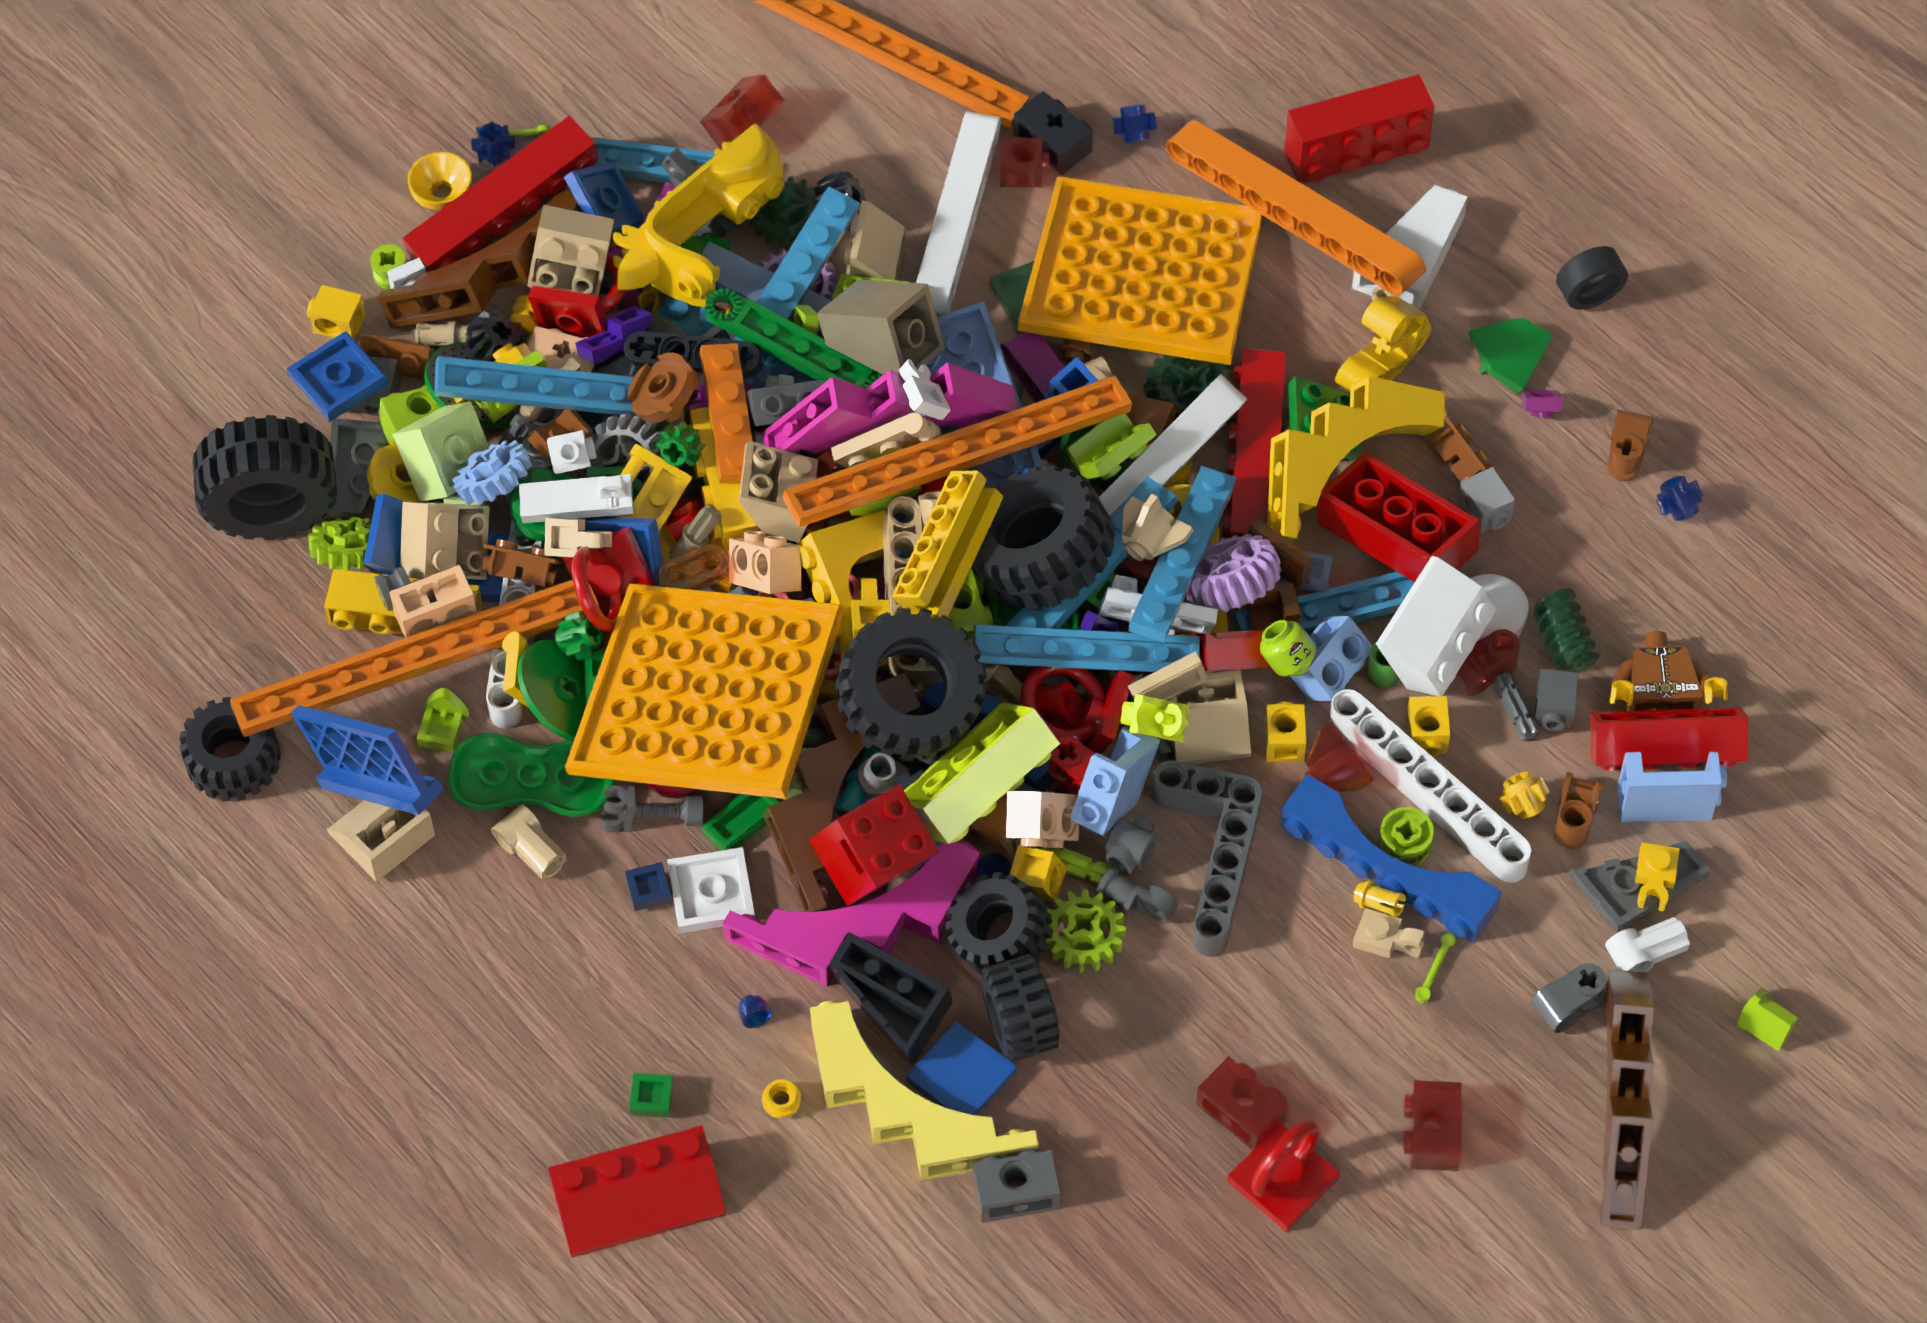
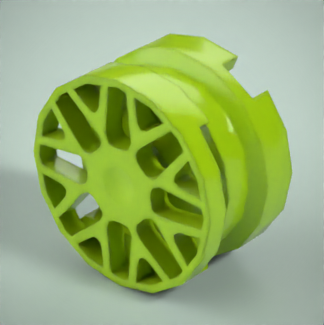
M1412 807L1394 809L1383 818L1378 840L1379 849L1399 861L1404 862V859H1407L1406 864L1420 865L1429 857L1434 837L1433 823L1419 809Z

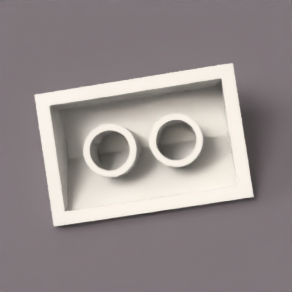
M1432 556L1376 645L1406 689L1434 696H1443L1467 656L1473 650L1482 632L1492 620L1497 609L1482 586L1440 558Z

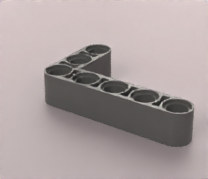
M1175 760L1163 761L1154 770L1152 796L1155 802L1165 808L1220 820L1195 917L1193 935L1195 949L1204 956L1214 957L1225 951L1228 944L1260 815L1262 788L1258 781L1249 776ZM1174 782L1177 785L1173 787H1168L1163 785V783ZM1211 790L1214 794L1205 795L1200 793V791ZM1248 798L1251 800V802L1242 803L1239 802L1237 799ZM1238 830L1241 831L1243 835L1234 836L1231 835L1229 831ZM1223 863L1233 864L1235 868L1225 869L1220 865ZM1215 896H1222L1226 898L1227 901L1216 902L1211 898ZM1211 929L1217 931L1219 934L1215 936H1208L1204 934L1203 931Z

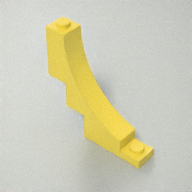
M830 1000L822 1002L816 1007H810L811 1026L826 1107L833 1108L866 1102L873 1144L913 1138L921 1181L973 1172V1163H978L983 1158L989 1156L1007 1158L1018 1156L1025 1150L1038 1149L1035 1130L1026 1132L1022 1129H1014L1004 1133L1003 1136L996 1137L992 1117L976 1116L950 1110L926 1100L899 1083L880 1065L869 1051L854 1022L849 1001L838 1002Z

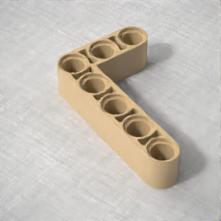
M907 496L893 499L883 519L885 600H889L891 616L895 615L898 609L903 608L892 598V595L909 559L897 556L895 549L903 548L912 554L915 544L922 533L920 506L916 500ZM896 513L905 514L910 519V522L900 523L893 515ZM967 639L969 646L973 645V639ZM900 655L887 658L888 670L892 677L906 672L909 682L944 683L937 669L923 658L909 655L915 660L916 665L914 666L902 664L898 658ZM990 664L989 667H985L987 677L983 683L993 677L999 665Z

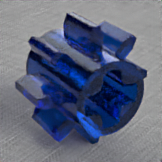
M1145 104L1120 107L1121 117L1113 118L1115 134H1123L1124 143L1150 139L1149 130L1157 129L1155 112L1147 113Z
M490 121V123L483 125L481 128H476L478 138L471 139L472 151L477 152L478 162L486 161L496 166L510 159L509 150L516 148L514 136L509 134L508 125L501 126Z
M1676 476L1666 480L1660 485L1662 493L1656 495L1658 498L1656 503L1662 516L1671 513L1674 521H1682L1694 516L1699 511L1697 504L1703 502L1701 498L1703 494L1697 480L1688 483L1685 476Z

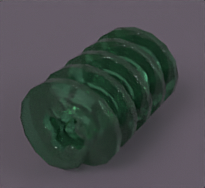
M1569 588L1551 592L1539 600L1533 608V615L1536 621H1538V628L1543 634V641L1548 646L1547 651L1553 659L1552 664L1554 668L1558 671L1579 673L1594 665L1599 659L1600 654L1592 652L1596 647V643L1593 639L1589 638L1591 635L1590 628L1583 626L1586 618L1583 614L1579 613L1581 610L1579 602L1574 601L1576 598L1575 591Z

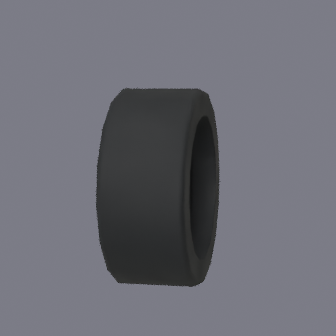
M1599 246L1579 253L1564 264L1557 274L1556 284L1571 308L1577 310L1590 309L1608 301L1621 291L1628 280L1629 273L1614 248Z

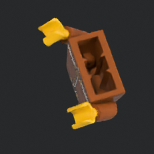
M1663 631L1647 633L1645 635L1646 647L1635 648L1632 659L1626 660L1621 664L1611 681L1610 704H1615V700L1626 701V711L1700 709L1703 695L1707 704L1712 703L1713 697L1723 698L1724 701L1728 700L1727 681L1720 677L1710 676L1696 659L1690 657L1687 647L1668 646L1667 634Z

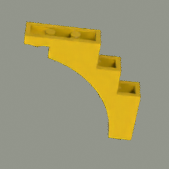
M1368 376L1351 385L1350 407L1329 402L1312 411L1310 433L1288 429L1271 438L1267 525L1289 541L1296 539L1301 527L1299 514L1317 506L1321 492L1331 473L1354 447L1364 440L1389 434L1426 436L1444 427V418L1447 415V409L1444 405L1445 392Z

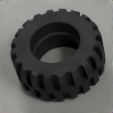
M266 415V418L252 416L245 417L244 421L236 422L234 420L228 422L224 428L220 429L217 427L207 437H204L193 454L195 502L198 513L211 527L217 531L222 529L226 535L233 537L240 535L244 539L254 540L255 538L273 540L277 536H284V538L294 536L295 532L300 530L305 532L311 529L314 523L319 524L322 522L336 503L337 483L332 445L311 424L306 422L298 423L295 418L286 417L285 419H279L276 415Z
M1046 466L1045 470H1041L1039 467L1029 468L1027 473L1021 475L1017 472L1009 476L1010 480L1003 484L999 482L992 487L996 488L1004 497L972 565L988 592L1000 603L1022 610L1025 606L1029 610H1042L1044 605L1052 608L1061 605V601L1068 597L1072 600L1080 595L1079 591L1085 586L1089 588L1096 581V574L1104 571L1108 563L1106 557H1111L1114 547V526L1090 482L1085 477L1079 476L1077 472L1065 468L1061 470L1060 467ZM1056 528L1052 534L1041 542L1023 548L1036 535Z
M910 608L898 609L893 616L886 612L877 616L874 623H867L863 626L855 639H852L838 668L839 676L835 686V693L840 695L837 706L840 715H847L846 727L851 734L858 731L863 736L860 743L870 749L873 744L881 748L880 753L892 756L893 753L901 755V761H913L915 756L920 755L923 760L935 757L938 751L945 753L954 747L956 742L964 737L977 718L987 689L983 685V681L987 677L985 665L978 662L982 654L977 644L969 646L967 643L970 635L963 627L955 631L950 627L952 619L945 615H942L940 620L931 618L932 610L922 608L918 614H911ZM909 654L923 658L931 663L940 673L945 685L946 694L941 706L933 713L921 716L907 715L892 708L883 699L876 684V674L884 660L895 655Z

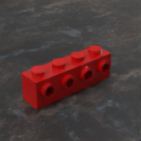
M1742 707L1590 712V757L1595 766H1600L1601 769L1607 771H1617L1622 769L1625 753L1641 752L1643 769L1653 770L1661 768V764H1676L1680 768H1696L1699 766V763H1707L1710 752H1718L1719 764L1732 767L1737 765V762L1748 761V716Z

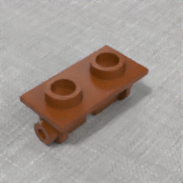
M360 334L359 346L369 357L397 359L400 375L425 379L426 365L431 355L435 352V349H431L429 344L420 345L382 338L375 334Z
M1445 417L1444 419L1450 427L1446 430L1440 428L1432 433V446L1439 452L1447 464L1459 456L1460 460L1453 464L1450 469L1460 482L1493 467L1481 449L1474 453L1468 444L1473 441V438L1462 423L1455 427L1449 418Z
M497 539L496 546L484 544V548L492 549L491 556H485L482 566L483 570L488 571L489 575L515 580L519 566L524 568L521 578L522 582L545 588L548 585L555 586L558 579V571L553 570L554 563L563 564L564 561L553 559V556L544 555L545 549L532 547L531 553L518 551L519 543Z

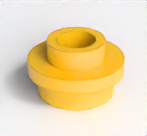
M784 1079L775 1080L767 1085L762 1093L763 1108L772 1117H790L798 1111L801 1105V1093L794 1083ZM781 1096L789 1099L786 1104L782 1105L774 1102Z

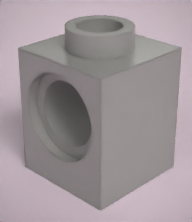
M1493 467L1461 481L1458 502L1464 511L1480 520V534L1490 529H1500L1512 519L1515 499Z

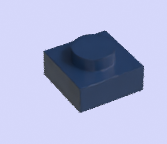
M662 862L625 871L634 911L672 902Z

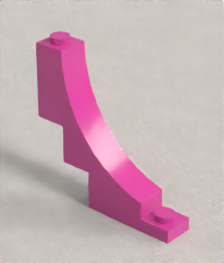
M947 362L930 376V381L939 384L951 411L943 420L927 415L923 417L938 426L965 428L1017 410L1018 407L1012 385ZM893 370L886 372L867 388L831 377L763 431V443L766 446L795 454L801 449L818 454L905 415L914 413L903 388V384L906 381L900 373Z
M957 841L950 844L942 842L938 848L939 852L933 855L908 880L883 895L850 907L818 912H794L774 909L765 925H762L756 917L750 914L743 913L740 915L730 910L723 921L725 940L824 986H828L833 977L829 963L849 932L890 954L904 928L939 944L946 931V922L952 920L947 915L949 906L955 907L957 903L953 898L958 892L963 894L967 890L964 885L970 881L973 883L980 872V852L965 841Z

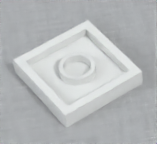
M743 847L667 859L679 934L723 927V921L730 910L740 915L746 913L755 917Z

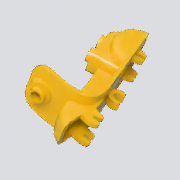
M757 123L750 126L731 143L723 142L722 150L715 148V156L674 190H669L661 201L654 203V208L648 214L646 222L639 229L629 225H622V233L625 236L618 232L613 233V241L623 247V259L619 256H613V264L618 268V290H633L651 283L659 291L693 306L705 307L708 295L715 290V282L720 276V267L718 265L714 267L705 256L679 246L716 215L725 216L738 225L746 219L753 218L759 211V208L770 199L777 198L784 187L783 162L779 149L773 139Z

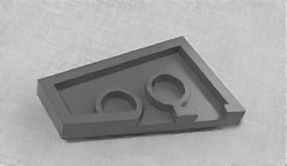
M334 419L331 423L330 443L334 451L337 498L333 509L326 518L335 519L340 517L343 520H349L351 516L362 519L372 499L369 493L370 485L367 480L368 466L375 452L381 447L389 446V442L380 422Z
M1687 841L1669 845V847L1680 848L1674 889L1666 888L1669 894L1668 902L1706 879L1710 873V868ZM1638 857L1622 861L1616 858L1605 861L1604 865L1589 869H1586L1584 866L1571 870V879L1616 933H1619L1659 908L1660 902L1655 896L1646 897L1644 907H1638L1639 891L1645 885L1635 883Z

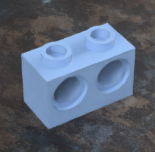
M1350 616L1325 617L1310 636L1316 646V654L1310 669L1300 676H1290L1309 701H1332L1337 692L1345 690V685L1354 673L1364 666L1365 659L1370 654L1371 643Z

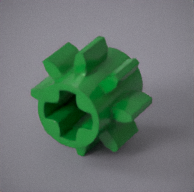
M682 421L676 429L673 425L669 424L661 432L663 437L656 443V447L661 448L662 459L678 469L685 462L691 467L694 466L700 459L698 454L705 448V444L700 442L699 429L686 425L685 421Z
M581 611L566 615V621L558 623L559 628L555 635L559 649L567 656L575 654L577 661L592 657L593 651L600 649L599 644L603 637L602 631L597 629L587 617L583 618Z

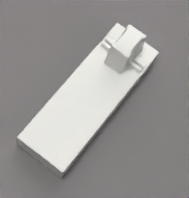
M630 474L519 484L522 524L545 522V518L551 517L579 519L634 514Z
M1115 575L1111 587L1107 588L1100 601L1098 615L1130 621L1142 594L1137 593V579ZM1182 603L1171 630L1189 634L1210 633L1216 624L1218 609Z

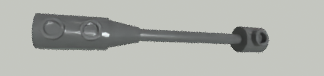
M919 709L915 716H921L924 714ZM938 751L935 757L923 760L921 755L915 756L913 761H901V755L894 753L891 757L909 768L910 771L917 773L920 769L925 772L945 753ZM1024 782L1014 790L1042 792ZM1136 816L1132 822L1120 819L1115 827H1112L1103 836L1079 824L1080 828L1107 840L1105 861L1111 868L1115 866L1119 869V873L1126 875L1131 874L1134 868L1140 870L1144 868L1157 843V835L1152 833L1154 831L1153 824L1140 816Z

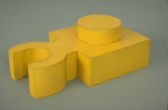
M1641 842L1635 883L1645 885L1639 891L1637 899L1639 908L1644 907L1646 897L1655 896L1660 902L1659 911L1665 910L1669 898L1666 888L1674 889L1680 848Z

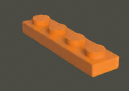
M738 343L701 345L700 358L719 484L741 482L745 445L747 441H753Z

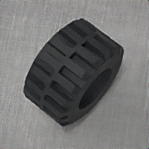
M222 697L221 703L215 704L214 700L206 702L207 708L203 710L198 707L193 711L195 718L186 719L184 723L185 731L180 732L179 739L181 745L179 747L188 776L200 792L205 790L206 796L212 799L220 795L222 801L230 802L231 797L237 796L238 801L246 799L245 794L252 792L254 796L260 793V786L262 784L268 786L273 781L271 774H277L278 760H281L280 749L274 727L244 737L231 707V697ZM243 741L248 743V746L236 756L219 758L212 755L216 748L226 742Z
M1001 872L993 873L991 879L984 874L978 877V883L973 884L970 881L964 885L967 890L963 894L959 892L953 899L957 903L955 907L949 906L947 915L952 918V920L946 922V930L951 934L948 940L955 948V951L980 974H982L983 968L1025 955H1031L1039 963L1041 961L1038 958L1041 952L1046 953L1049 948L1045 940L1052 938L1053 929L1048 926L1053 922L1052 916L1047 911L1048 907L1044 901L1023 881H1020L1011 874L1005 877ZM1013 912V919L1007 931L996 939L986 941V934L991 923L998 916Z
M1025 955L983 968L981 987L987 1014L998 1045L1009 1061L1015 1062L1057 1049L1059 1046L1060 1030L1055 1006L1043 972L1032 956Z

